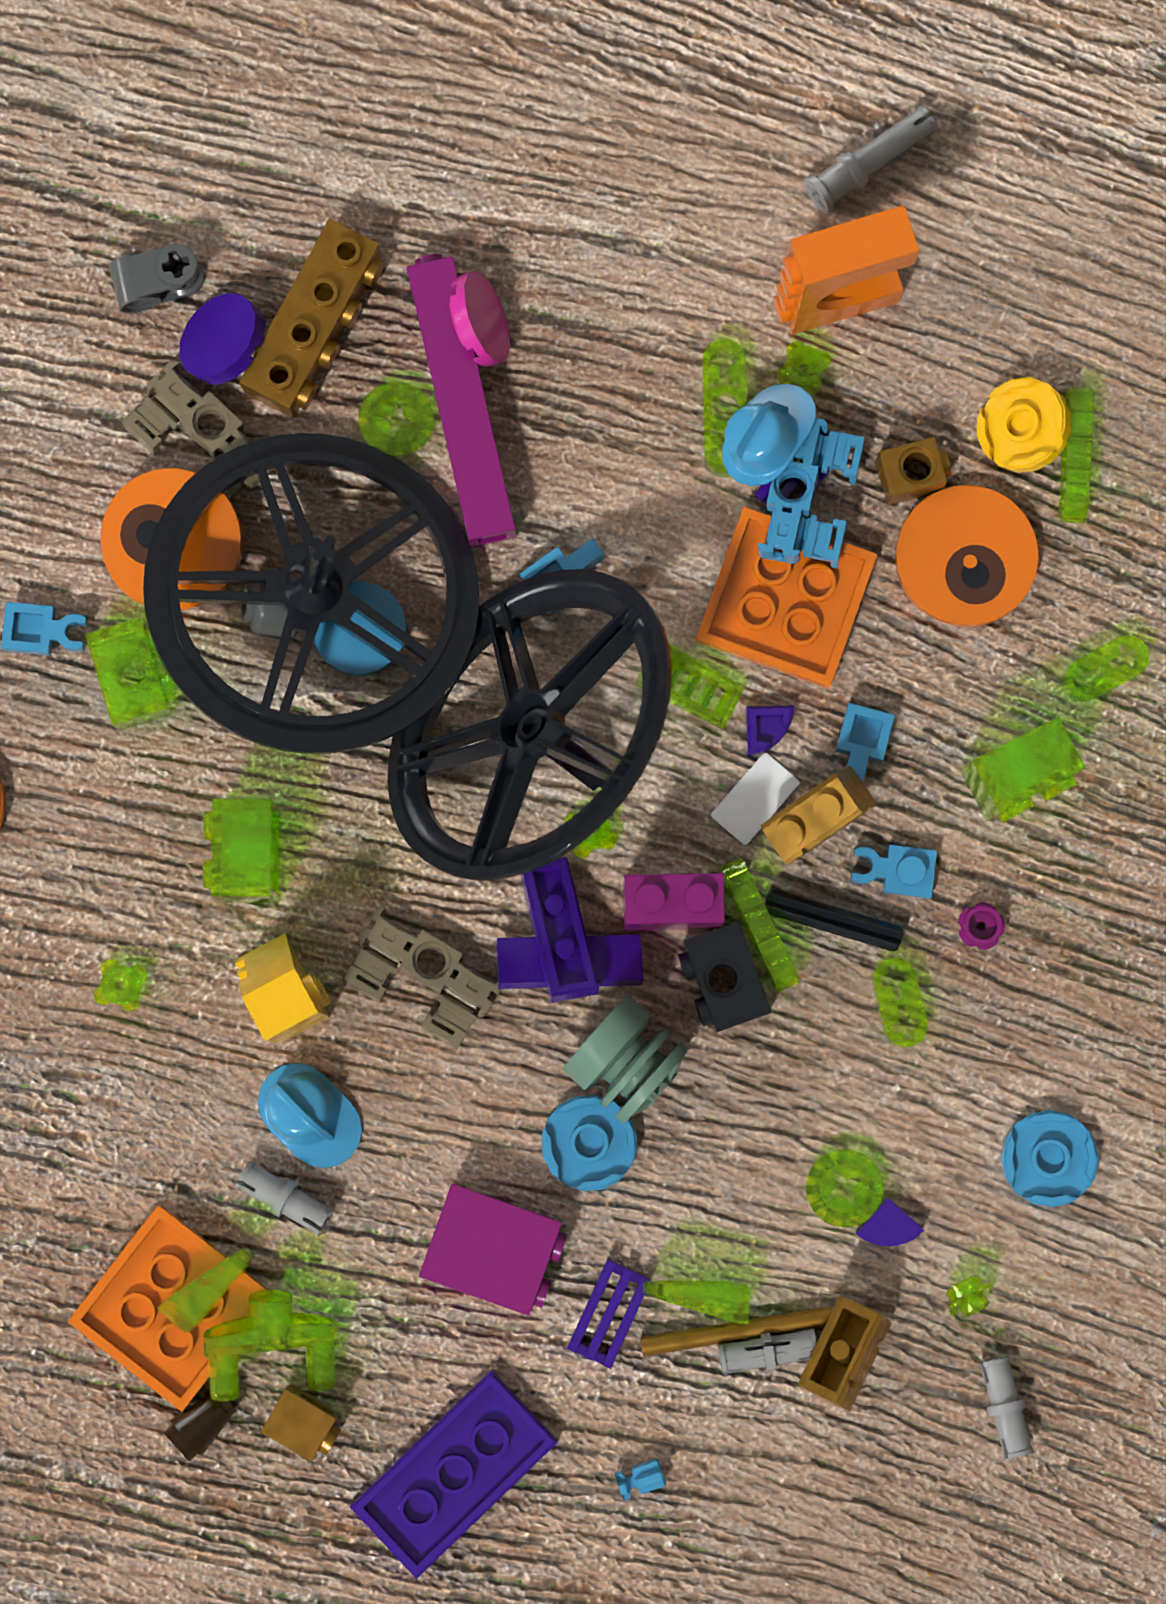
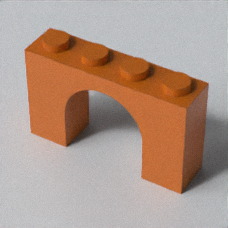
M905 205L791 239L787 256L783 257L784 269L779 271L781 281L776 284L778 295L773 296V301L780 323L788 322L792 335L899 303L904 290L897 270L914 265L920 252Z

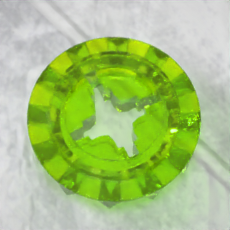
M389 382L376 387L365 397L359 411V427L365 441L370 446L380 449L384 454L390 456H410L414 451L426 445L434 429V413L430 401L417 387L404 382ZM399 402H402L401 407L404 418L416 425H401L399 431L395 434V438H392L390 424L383 421L382 418H377V416L383 418L385 416H393L395 409H398Z
M841 1149L823 1155L809 1170L805 1191L811 1209L820 1219L837 1227H853L870 1219L879 1208L883 1197V1181L878 1168L867 1156L857 1151ZM833 1170L845 1180L856 1179L860 1175L863 1179L856 1182L857 1185L852 1189L853 1200L857 1204L855 1207L842 1196L836 1199L831 1198L827 1201L826 1197L831 1195V1191L836 1188V1183L833 1180L835 1178L832 1174Z

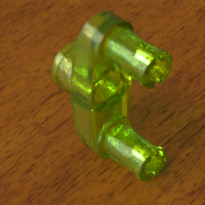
M273 1289L250 1294L249 1316L218 1324L209 1328L203 1334L204 1356L209 1358L211 1399L215 1401H230L239 1397L238 1357L242 1354L301 1347L306 1348V1386L311 1390L334 1388V1347L339 1344V1322L323 1315L293 1313L292 1294L288 1291Z

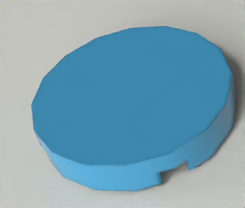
M362 581L349 583V589L353 595L407 633L404 611L392 593L373 583ZM354 613L350 620L400 652L402 650V645L358 613ZM327 621L319 624L314 639L315 647L325 662L341 673L364 677L378 674L393 664V662L334 623Z
M598 1095L576 1096L560 1104L547 1119L542 1134L543 1157L551 1173L565 1185L581 1191L603 1190L619 1182L631 1168L637 1151L636 1129L631 1119L629 1118L623 1125L614 1117L621 1107L614 1101H611L604 1108L600 1104L602 1097Z
M1045 1110L1030 1113L1012 1126L1003 1140L1000 1160L1004 1177L1016 1194L1030 1203L1055 1207L1070 1204L1090 1187L1096 1177L1099 1156L1095 1139L1079 1120L1067 1113Z

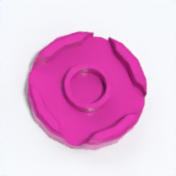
M471 271L456 277L451 283V287L456 289V294L450 296L449 308L454 328L462 346L467 351L474 349L478 355L474 361L481 366L490 367L503 362L508 358L510 350V333L506 315L498 295L491 283L481 273Z

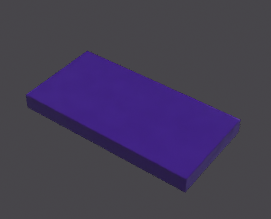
M491 1369L350 1505V1508L417 1579L558 1443V1439Z

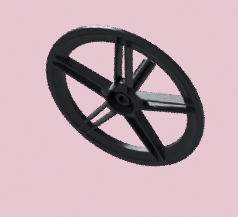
M313 433L277 435L241 445L217 457L193 475L176 493L164 510L153 533L144 567L143 597L149 633L165 670L176 686L204 715L224 729L256 744L286 752L331 754L352 751L384 741L404 731L429 712L450 689L468 656L477 626L479 587L475 561L467 537L451 508L433 486L414 469L376 447L345 437ZM300 464L325 465L352 471L381 484L399 497L407 506L338 551H335L336 540L333 537L327 535L323 542L317 537L313 538L285 466ZM275 468L302 537V543L291 545L267 473L269 469ZM257 474L287 561L282 570L179 572L181 557L187 539L202 514L225 491L246 478ZM413 514L417 515L419 518L417 522L356 566L349 558L350 555ZM425 528L429 532L438 551L446 586L444 622L432 652L353 595L349 589V583ZM265 583V592L178 590V584ZM179 602L280 605L286 610L287 617L261 704L237 692L209 667L197 651L188 634ZM355 612L423 660L425 664L421 667L350 619ZM327 621L334 623L414 676L403 687L387 698L356 711L330 716H306L289 713L320 623ZM292 631L305 634L280 710L278 711L270 708Z
M570 569L548 572L523 580L506 588L479 606L477 626L471 649L452 686L429 712L404 731L394 735L391 741L387 779L389 801L400 833L418 856L438 870L458 878L481 881L512 878L534 871L562 857L596 832L612 816L636 785L652 757L666 720L671 696L672 661L670 646L665 629L650 603L637 590L619 578L593 570ZM567 608L591 609L612 616L613 618L540 689L520 623L550 611ZM507 631L524 685L520 689H518L506 638ZM493 643L506 699V706L503 712L496 718L431 739L437 717L452 688L477 656ZM635 643L641 661L643 676L642 700L632 738L624 755H621L566 726L565 716ZM490 738L489 740L482 741V742H479V743H475V742H478V741H481V740ZM579 744L617 763L618 766L614 772ZM502 754L473 844L469 846L460 843L443 829L435 817L427 793L426 774ZM546 755L592 791H595L598 787L601 788L594 798L577 814L558 828L530 842L507 847L537 761L542 756Z

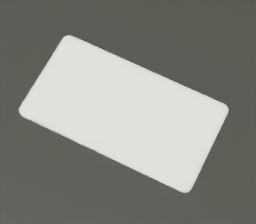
M763 753L711 813V817L743 845H747L761 829L760 825L771 818L800 782L768 753Z

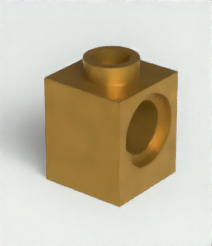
M935 437L879 451L875 460L887 506L931 495L942 490L947 483L946 477L951 476V466L947 452L944 448L938 450ZM912 460L922 463L927 470V477L918 481L910 479L903 470V464Z
M289 1385L284 1390L260 1432L311 1462L318 1451L327 1456L341 1432V1429L334 1426L340 1414Z

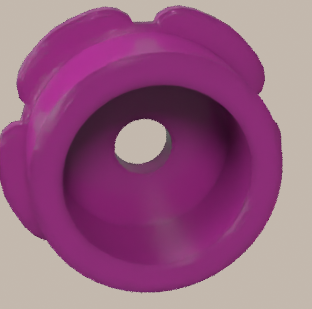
M980 902L973 908L967 907L958 918V924L961 926L959 936L969 947L978 946L981 950L990 949L998 943V937L1003 935L1005 931L1003 916L998 914L996 908L989 903ZM978 922L985 924L983 931L977 929Z

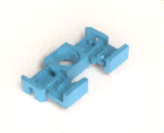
M816 418V423L810 435L793 457L789 466L778 478L771 482L767 500V511H771L772 516L766 543H758V553L761 558L796 564L800 561V552H803V557L829 561L832 568L838 569L847 521L834 519L833 524L817 521V515L811 514V518L809 517L819 469H821V473L826 474L828 468L831 471L832 469L841 470L844 473L843 477L849 478V484L856 485L865 446V437L830 431L829 436H823L828 435L827 422L824 419ZM852 447L855 448V451L852 456L850 468H847L850 449ZM795 459L802 460L803 463H798ZM789 478H798L805 483L807 490L798 499H788L779 491L781 483ZM833 528H838L833 548L829 549ZM775 549H781L783 552H777Z

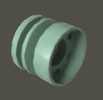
M629 994L623 998L561 1069L584 1090L592 1087L602 1078L610 1083L600 1101L604 1108L610 1104L619 1092L628 1099L614 1116L623 1125L629 1118L647 1109L676 1077L683 1057L690 1050L680 1041L667 1056L662 1054L658 1048L671 1034L667 1028L657 1033L649 1041L644 1038L641 1033L648 1024L651 1014Z

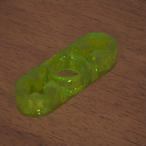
M718 339L706 347L702 359L704 462L707 469L715 476L729 478L732 476L728 474L725 466L722 465L721 459L712 455V453L719 452L721 432H725L729 420L717 419L712 414L711 404L716 398L727 396L736 402L738 410L746 406L745 355L741 346L735 341ZM719 352H727L728 359L736 360L737 363L731 364L729 367L728 385L710 388L709 383L719 385L720 380L719 366L711 364L710 361L717 360ZM737 382L738 388L730 386L729 384ZM711 429H714V430H717V431H721V432L712 435V434H711Z
M1068 387L1065 401L1071 412V432L1065 448L1061 452L1058 513L1060 522L1084 524L1089 506L1094 392L1092 388Z
M742 857L719 866L720 873H723L724 883L776 991L779 993L800 983L796 969Z

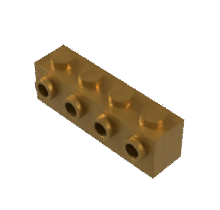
M330 218L328 219L267 330L261 347H258L253 356L254 360L246 369L239 382L245 394L293 419L299 408L306 410L309 407L318 389V385L314 383L322 367L329 369L338 354L340 344L336 340L344 326L351 328L359 316L362 303L358 300L366 285L372 288L376 284L383 271L384 262L381 261L382 254L379 243Z

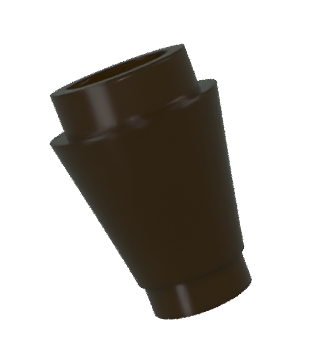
M217 1389L211 1396L208 1395L169 1420L172 1425L163 1433L190 1462L197 1454L201 1457L204 1455L231 1419L230 1417L237 1410Z

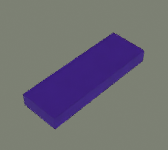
M568 857L558 858L548 865L522 874L521 880L550 1003L598 995L599 985Z
M640 935L587 936L599 987L642 985L644 978ZM535 937L497 938L498 989L547 988Z

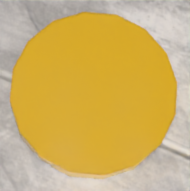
M1032 377L1016 378L996 387L988 396L990 398L984 409L981 408L977 417V438L983 453L999 467L1016 473L1034 472L1052 463L1063 451L1071 432V412L1064 397L1051 385Z

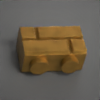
M849 765L828 777L760 826L783 862L789 865L871 810L877 804L855 770Z
M840 1295L797 1385L850 1412L880 1349L877 1344L884 1341L892 1323L883 1315Z

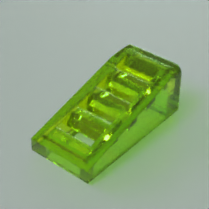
M669 644L672 661V684L669 704L721 730L724 729L745 687ZM684 669L690 673L680 692H677L673 688ZM641 670L635 685L642 689L643 676ZM702 678L707 683L697 702L690 698L699 680ZM717 687H720L725 691L713 712L707 709V706Z
M248 1248L236 1251L166 1299L157 1309L183 1332L195 1330L253 1261L255 1254Z
M646 1280V1282H643V1292L647 1293L650 1297L734 1323L748 1324L750 1287H747L746 1284L736 1281Z

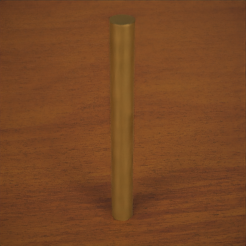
M828 1306L640 1337L643 1357L760 1338L761 1333L770 1332L772 1336L808 1330L809 1328L825 1327L831 1315L832 1307Z

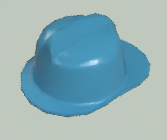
M790 384L773 385L760 391L746 406L737 410L727 423L725 441L722 447L723 463L728 474L739 483L749 486L765 485L778 478L789 466L816 423V406L811 395L798 386Z
M293 1063L283 1065L268 1075L260 1088L258 1097L260 1117L267 1128L297 1158L310 1166L327 1168L338 1166L353 1155L360 1144L362 1133L359 1113L353 1104L324 1074L310 1065Z

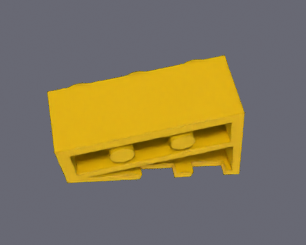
M286 933L235 960V964L239 969L237 970V975L241 980L239 981L241 997L265 1041L281 1044L330 1017L325 1007L331 1004L332 1001L319 978L311 974L307 975Z

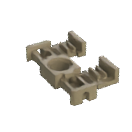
M177 361L168 362L163 367L161 377L158 379L154 376L147 383L148 396L122 420L123 427L153 455L159 452L158 446L162 443L160 436L169 427L175 430L178 427V422H180V428L211 456L208 463L213 461L218 455L221 456L236 447L252 442L242 433L244 430L243 422L210 391L202 396L178 373L179 362ZM155 393L157 394L155 398L150 399ZM216 414L222 417L225 421L224 430L216 436H207L201 433L198 423L205 415ZM140 422L155 438L152 439L137 423ZM273 469L267 470V473L269 474ZM257 474L244 480L246 489H253L260 483ZM239 482L225 491V494L231 499L243 485Z
M378 907L372 914L367 927H364L359 936V944L362 948L366 942L370 944L366 950L360 949L344 975L343 982L380 1004L387 990L382 985L390 973L396 976L398 972L396 967L401 961L400 971L439 993L436 1001L441 1004L433 1017L427 1014L421 1024V1029L458 1050L477 1017L473 1014L476 1008H480L478 1017L486 1016L502 989H498V981L496 983L460 962L463 958L461 952L424 930L418 936L383 916L385 907ZM434 949L444 956L445 966L440 973L428 975L419 969L417 960L419 955L425 950ZM358 975L378 986L379 989L375 990L356 977ZM447 988L445 994L443 996L440 995L443 989ZM433 1020L452 1030L454 1034H449L431 1022Z

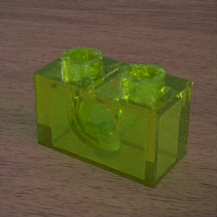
M140 617L85 634L112 726L121 731L173 715L170 702L177 700L173 681L168 673L161 674L157 661L158 654L152 642L149 629ZM132 662L144 663L146 668L144 678L137 684L129 685L124 683L123 671L125 667Z

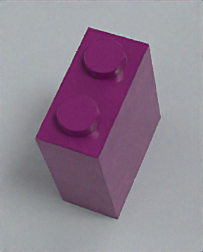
M723 873L624 875V931L716 930L721 928L725 923Z
M451 1183L418 1277L529 1316L533 1305L542 1308L551 1284V1280L543 1278L549 1259L556 1262L559 1261L568 1234L559 1231L562 1221L465 1186Z

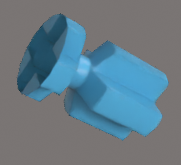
M656 1458L632 1466V1476L626 1477L621 1470L614 1473L623 1501L631 1498L632 1488L636 1487L641 1494L666 1485L661 1465Z

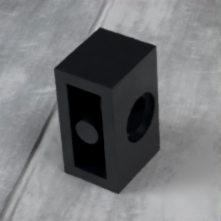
M739 921L687 939L682 943L685 952L677 955L686 981L695 979L701 997L694 999V1004L703 1027L711 1024L714 1033L772 1013ZM725 966L734 973L735 985L730 992L719 993L710 986L708 977L714 967Z

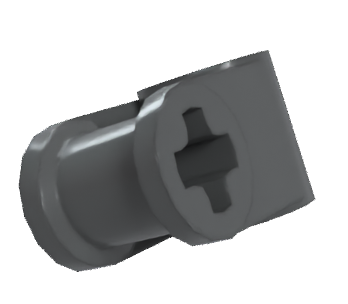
M170 244L144 253L125 255L116 258L108 264L119 309L123 313L142 312L162 303L190 297L201 289L205 280L204 270L200 262L197 261L193 251L181 244ZM185 264L183 276L175 278L174 275L177 273L176 266Z

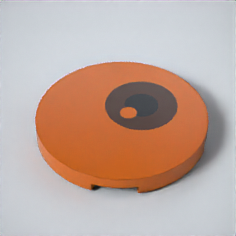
M163 468L143 473L129 481L118 491L105 512L100 540L104 563L116 585L127 596L144 605V567L155 528L173 497L196 472L178 468ZM225 492L207 508L195 524L183 550L179 572L238 570L244 549V532L242 521L239 519L233 503ZM178 584V590L222 591L229 584ZM179 602L181 611L193 609L204 604Z
M974 485L948 487L926 497L906 518L895 548L897 576L908 599L917 609L930 617L961 628L984 626L1008 615L1029 592L1038 568L1037 539L1029 520L1022 510L1006 496L994 490Z

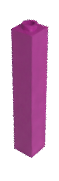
M441 254L425 255L416 259L415 265L406 266L468 542L470 548L515 539V527L478 365L474 361L475 352L474 349L467 351L462 346L450 313V296L456 294V289L451 287V283L457 277L453 256L443 258Z

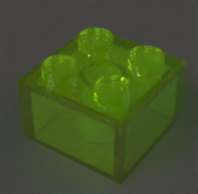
M1057 717L972 760L960 772L986 822L999 816L1003 824L1034 807L1035 804L1032 798L1041 794L1044 802L1070 790V788L1078 784L1074 776L1086 769L1060 718Z
M212 799V811H205L203 818L204 839L210 840V844H212V859H204L203 862L204 889H209L211 897L221 903H280L279 806L272 799Z

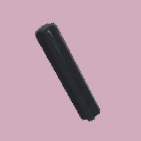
M770 889L765 899L763 911L768 915L889 951L898 950L903 938V928L901 926L778 889Z

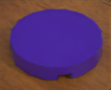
M225 293L211 298L198 308L186 324L180 340L179 357L184 369L200 381H206L208 384L213 385L233 380L244 372L254 360L250 355L254 351L255 346L261 347L264 339L265 321L260 309L242 295Z

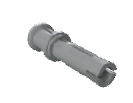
M919 106L913 113L855 153L842 152L835 157V164L817 176L809 175L803 179L805 190L814 205L822 213H829L834 209V203L853 190L859 192L864 189L870 175L929 134L936 132L937 126L932 115L928 119H924V116L929 111L923 106Z

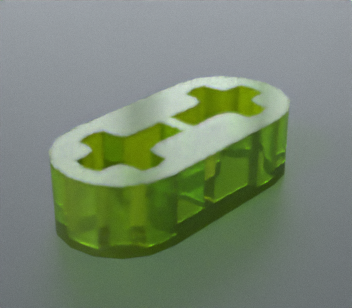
M1125 635L1080 657L1066 668L1062 676L1064 692L1076 702L1086 703L1136 678L1146 669L1149 663L1150 653L1147 645L1135 636ZM1122 646L1126 652L1134 649L1138 656L1132 662L1135 669L1130 670L1127 664L1121 665L1114 670L1111 669L1108 663L1120 655L1118 647ZM1081 668L1087 674L1100 668L1103 675L1092 682V692H1089L1085 686L1077 689L1073 681L1079 676L1077 669Z
M898 957L888 958L879 962L871 975V985L882 1029L886 1039L893 1045L901 1048L912 1047L919 1044L925 1038L928 1030V1020L916 973L912 965L906 960ZM887 966H894L897 973L904 972L906 975V981L899 984L901 1000L895 1001L891 986H882L881 977L888 973ZM898 1005H904L908 1019L916 1018L918 1022V1028L911 1030L912 1038L909 1040H905L903 1033H894L892 1029V1024L899 1022Z

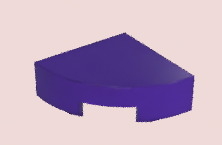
M794 705L746 707L747 756L766 752L781 741L792 722Z
M886 1197L855 1234L875 1245L898 1246L915 1239L924 1229Z

